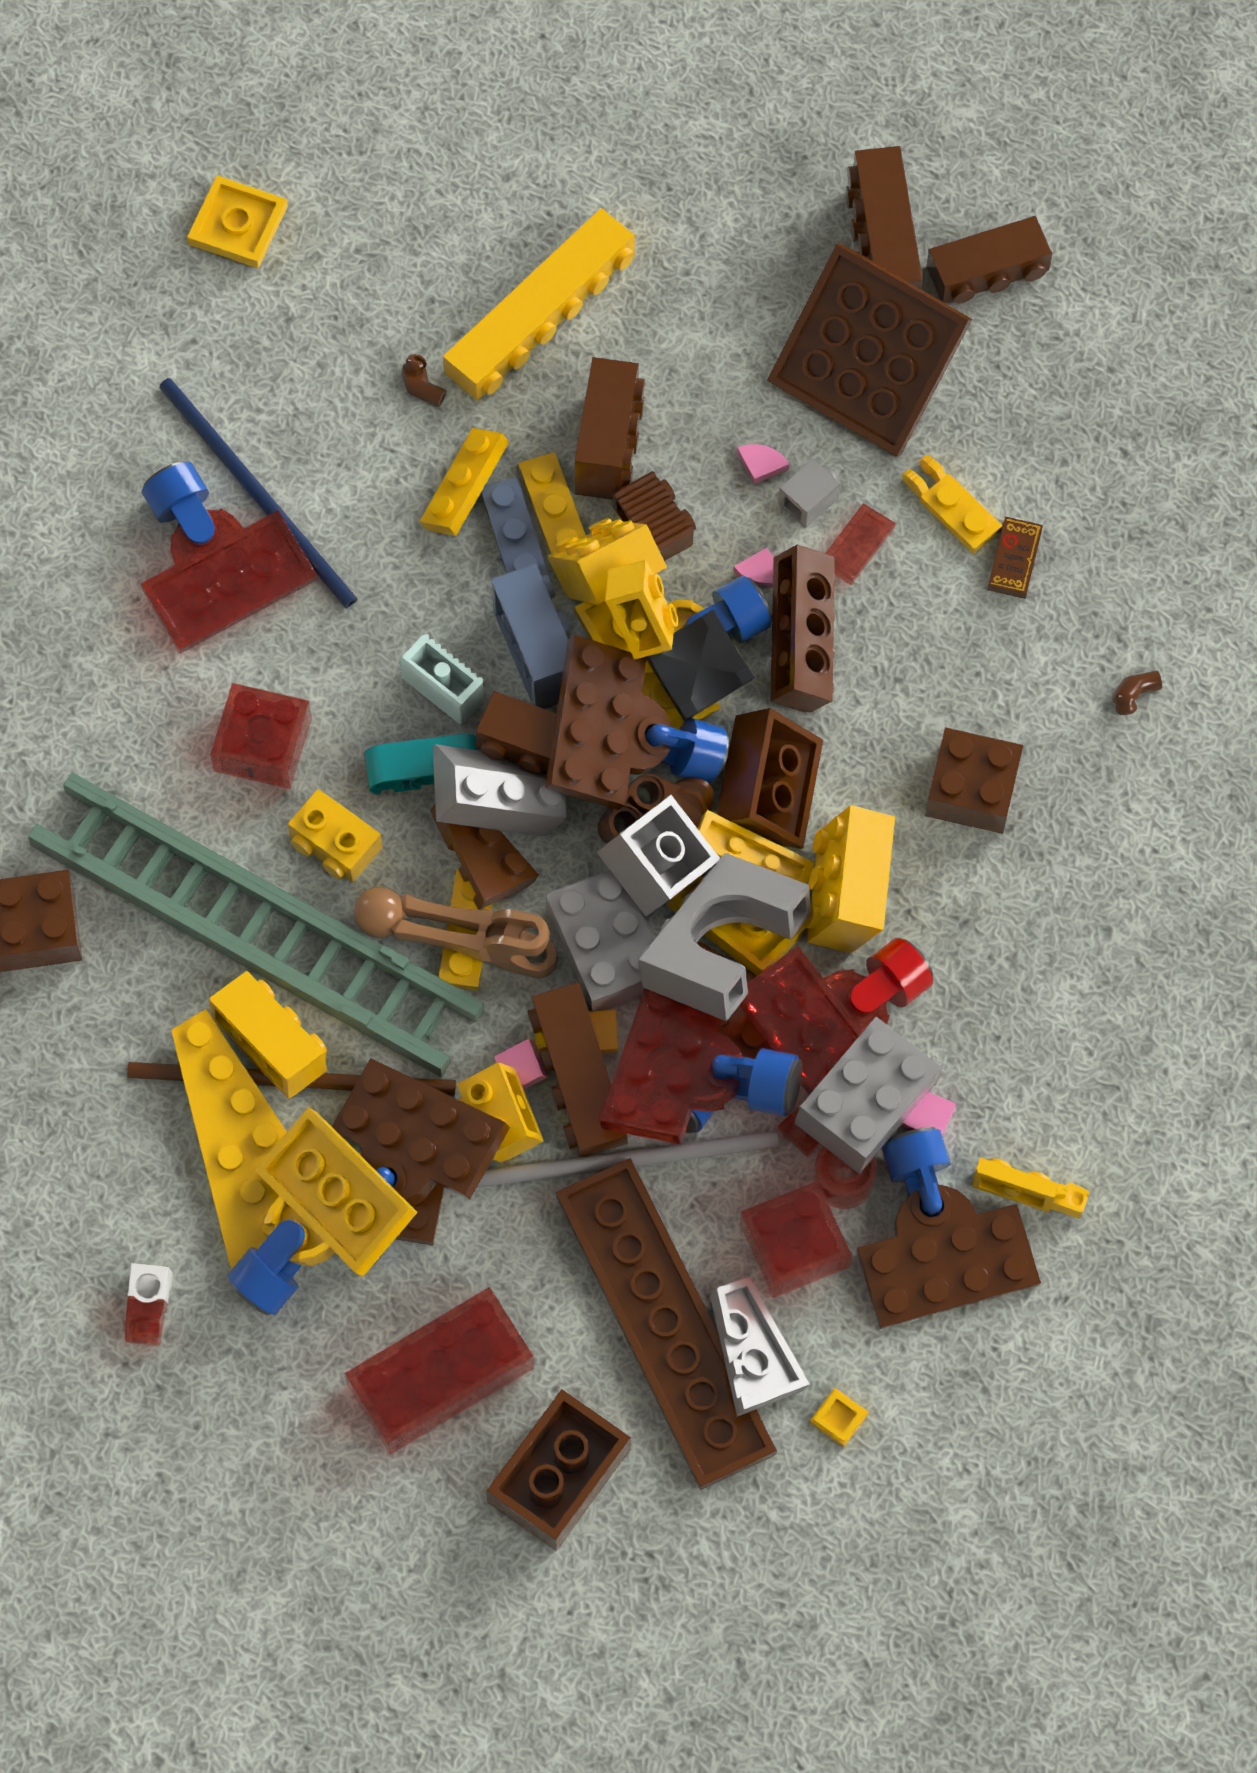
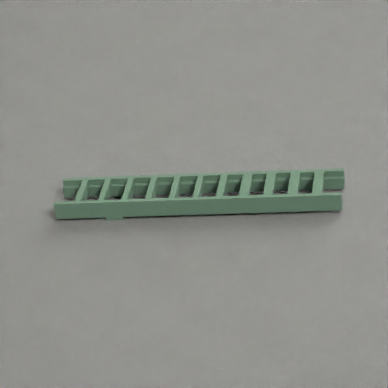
M71 772L63 784L65 792L92 808L69 841L36 823L28 835L32 847L441 1078L444 1076L450 1064V1056L424 1042L425 1039L430 1040L443 1019L442 1013L446 1006L476 1023L484 1013V1003L410 962L407 957L385 945L374 942ZM108 816L126 827L104 859L101 860L85 851V848ZM140 835L158 844L159 847L138 878L135 879L118 868ZM174 854L192 863L193 866L173 896L168 898L152 889V887ZM210 873L228 883V886L207 917L204 918L186 908L205 877ZM242 891L262 903L238 937L218 925ZM276 910L296 923L275 955L271 956L252 945V942L272 912ZM310 929L331 942L307 976L287 965L286 962L307 930ZM345 949L365 960V962L342 996L320 982L341 950ZM377 968L400 980L378 1015L355 1003ZM411 987L434 999V1002L412 1035L389 1022Z

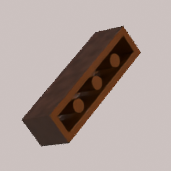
M577 982L532 996L534 1009L527 1010L534 1034L542 1032L546 1047L540 1048L539 1051L545 1071L553 1070L558 1085L551 1087L557 1110L566 1109L570 1124L563 1125L569 1149L577 1147L580 1157H585L627 1145V1133L580 983Z

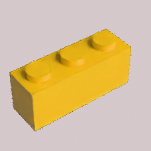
M245 971L209 998L211 1017L215 1023L288 1099H291L327 1072V1048L323 1041L315 1033L309 1035L301 1027L300 1019L296 1013L288 1006L283 1008L275 1000L272 989L264 980L260 979L257 981L248 971Z

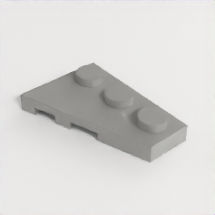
M746 1277L716 1288L710 1295L737 1417L802 1392L809 1385V1382L751 1278Z

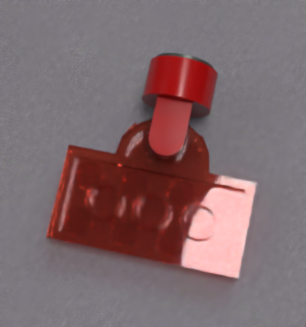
M894 938L867 958L866 967L869 976L861 975L854 972V969L838 970L823 978L800 947L797 946L747 983L748 995L741 1002L740 1007L774 1051L798 1055L799 1060L802 1061L801 1086L808 1095L813 1092L875 1017L887 1025L890 1017L887 1012V1000L895 1006L903 1008L932 987V969L922 952L910 941Z

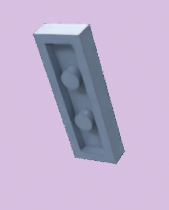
M514 477L485 485L481 496L506 574L537 564L541 576L548 575L518 478Z

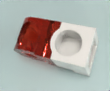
M131 1263L125 1320V1342L160 1346L173 1272L169 1267Z

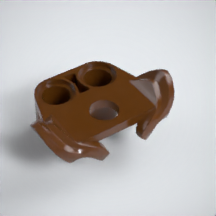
M654 774L641 775L628 783L625 806L619 810L608 807L598 822L599 836L606 844L620 834L613 824L615 816L622 818L628 828L670 795L673 796L696 828H698L704 813L707 810L712 812L714 804L713 789L708 782L699 778L687 777L673 783ZM638 786L648 790L650 794L649 804L641 802L638 798Z

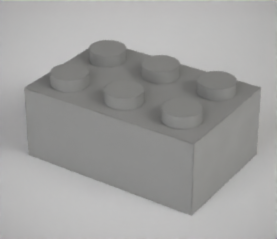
M610 870L546 894V911L577 982L580 983L584 999L590 1011L609 1010L653 993V991L642 986L638 959L644 947L650 946L654 939L640 908Z
M875 1017L802 1103L794 1123L860 1174L934 1086L942 1067L879 1018Z

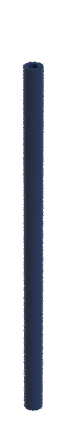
M171 378L165 379L159 386L161 391L341 604L347 609L357 602L358 598Z

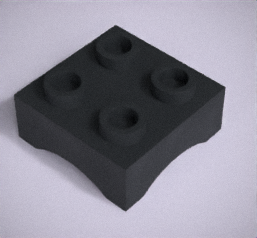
M714 609L673 633L672 650L646 656L649 665L683 721L693 717L755 678L730 640Z

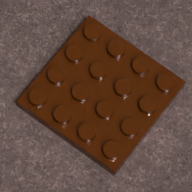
M839 243L836 244L767 381L898 457L903 453L973 319Z

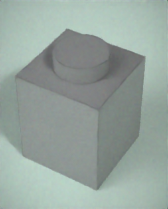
M812 458L779 487L778 503L807 528L839 499V478L830 467L826 465L821 466Z

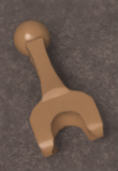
M373 887L366 890L360 895L355 904L354 917L356 924L363 933L373 938H387L394 935L398 941L419 942L439 946L468 955L482 962H491L506 971L534 978L547 977L558 964L556 948L549 940L550 932L548 925L538 915L513 909H502L494 912L493 910L450 907L424 901L408 894L400 897L397 892L387 887ZM405 917L447 923L476 931L477 934L446 931L406 921ZM535 928L539 931V934H533L525 929ZM543 951L547 954L545 961L540 964H532L526 958V956H538Z

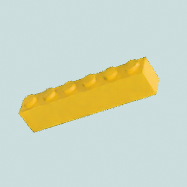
M600 208L443 355L444 373L477 401L485 393L491 395L496 392L504 380L503 376L512 368L515 370L521 368L528 360L530 351L538 343L544 345L554 336L557 329L556 326L562 320L574 318L581 310L583 301L591 293L593 295L599 294L606 287L609 276L616 269L622 271L630 265L635 257V235L604 209Z

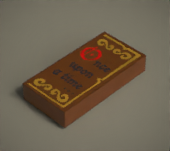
M1005 516L988 584V591L1026 599L1043 525Z

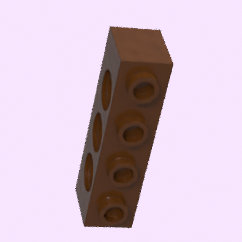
M798 544L773 558L770 702L801 712H813L833 701L835 557Z

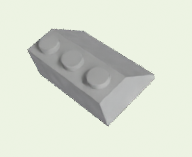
M437 744L433 747L437 822L547 836L567 819L565 794L545 788L547 774L527 772L515 762L504 758L502 760H494L477 750Z

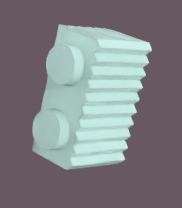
M429 634L422 635L401 657V678L458 724H463L484 702L482 677L477 678V674L471 673L470 668H465L464 663H459L458 658H453L452 653L447 654V649H441V644H435V639H429Z

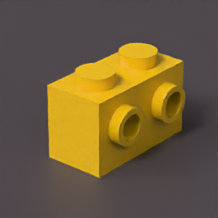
M646 560L608 569L605 601L633 658L638 659L672 650L674 627L678 626V617L672 603L667 604L664 598V588L660 576L652 573Z
M320 789L313 793L288 823L289 835L292 839L290 841L291 845L306 857H309L312 853L322 860V867L325 871L338 880L344 876L353 883L383 848L381 833Z
M497 1062L457 1083L461 1094L460 1101L506 1122L510 1127L492 1160L500 1163L507 1161L544 1142L515 1068Z

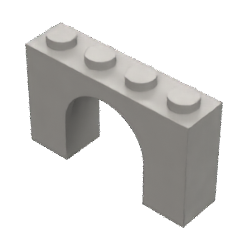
M724 853L715 866L710 867L706 871L702 882L694 892L686 895L681 908L673 918L665 921L660 934L652 944L644 947L640 953L638 967L641 972L643 988L727 1021L748 995L745 966L711 953L700 947L697 942L706 932L714 927L735 922L752 924L791 939L812 913L809 885Z

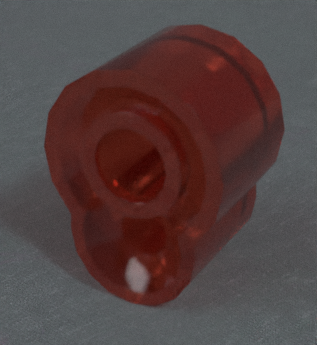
M823 1146L817 1154L813 1173L814 1190L819 1198L830 1207L842 1210L855 1208L864 1203L872 1193L877 1171L875 1156L859 1174ZM845 1168L852 1171L855 1176L844 1179L840 1178L835 1171Z

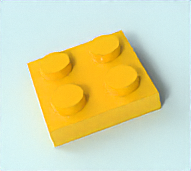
M216 175L187 236L188 245L259 269L288 207L287 199Z

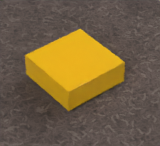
M834 1388L811 1418L810 1424L844 1448L866 1419L869 1412Z

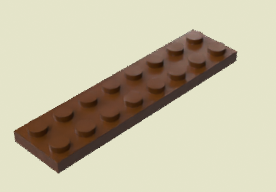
M631 1158L557 1191L556 1198L699 1489L703 1490L777 1455V1449L757 1409L737 1417L719 1334Z

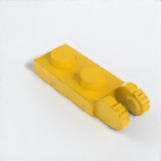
M925 455L919 460L923 471L936 482L930 489L925 481L911 469H908L901 475L903 482L920 498V503L972 554L976 553L1002 531L1003 525L949 473L946 474L943 467L931 456Z

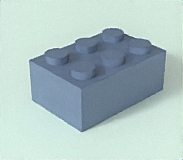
M533 564L491 579L493 612L532 705L545 709L559 702L568 644L566 632L569 631V625L562 609L556 610L552 598L555 597V592L549 576H541L537 564Z

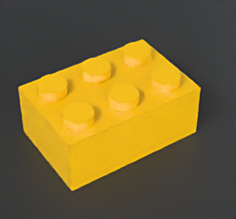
M610 518L598 521L589 527L590 534L580 539H577L576 536L564 539L555 545L557 551L547 556L566 596L569 599L600 604L605 601L608 569L642 560L647 561L653 574L667 568L647 524L632 523L631 520L623 522L621 519L611 521Z
M850 805L816 832L812 846L813 852L816 853V862L808 882L809 890L812 891V913L804 922L805 928H808L807 943L853 953L884 930L895 816Z

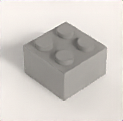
M672 795L596 852L646 917L720 860V857Z

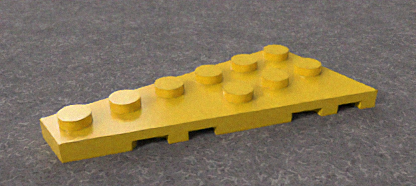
M204 1009L173 1028L171 1033L224 1245L232 1270L250 1247L258 1249L269 1236L268 1226L264 1224L269 1208L279 1195L255 1170L287 1131L207 1009Z

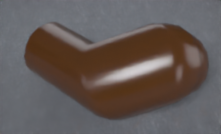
M413 354L408 356L406 363L402 367V376L406 390L410 395L440 407L447 390L429 382L425 369L427 363L421 355Z
M1159 671L1127 676L1121 681L1112 695V702L1116 703L1115 709L1119 715L1135 713L1137 710L1135 700L1140 694L1162 689Z

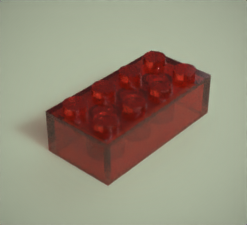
M488 1287L344 1374L348 1388L391 1455L534 1369V1356L491 1288Z

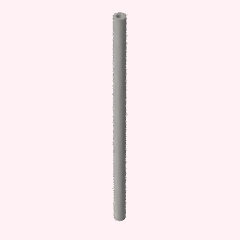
M777 1131L488 1169L477 1188L598 1172L631 1158L634 1166H643L779 1147V1137Z

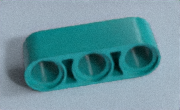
M456 734L380 744L368 748L364 753L369 791L372 794L380 795L382 790L394 789L395 793L421 789L420 785L433 784V787H435L433 747L437 744L481 751L476 749V735Z

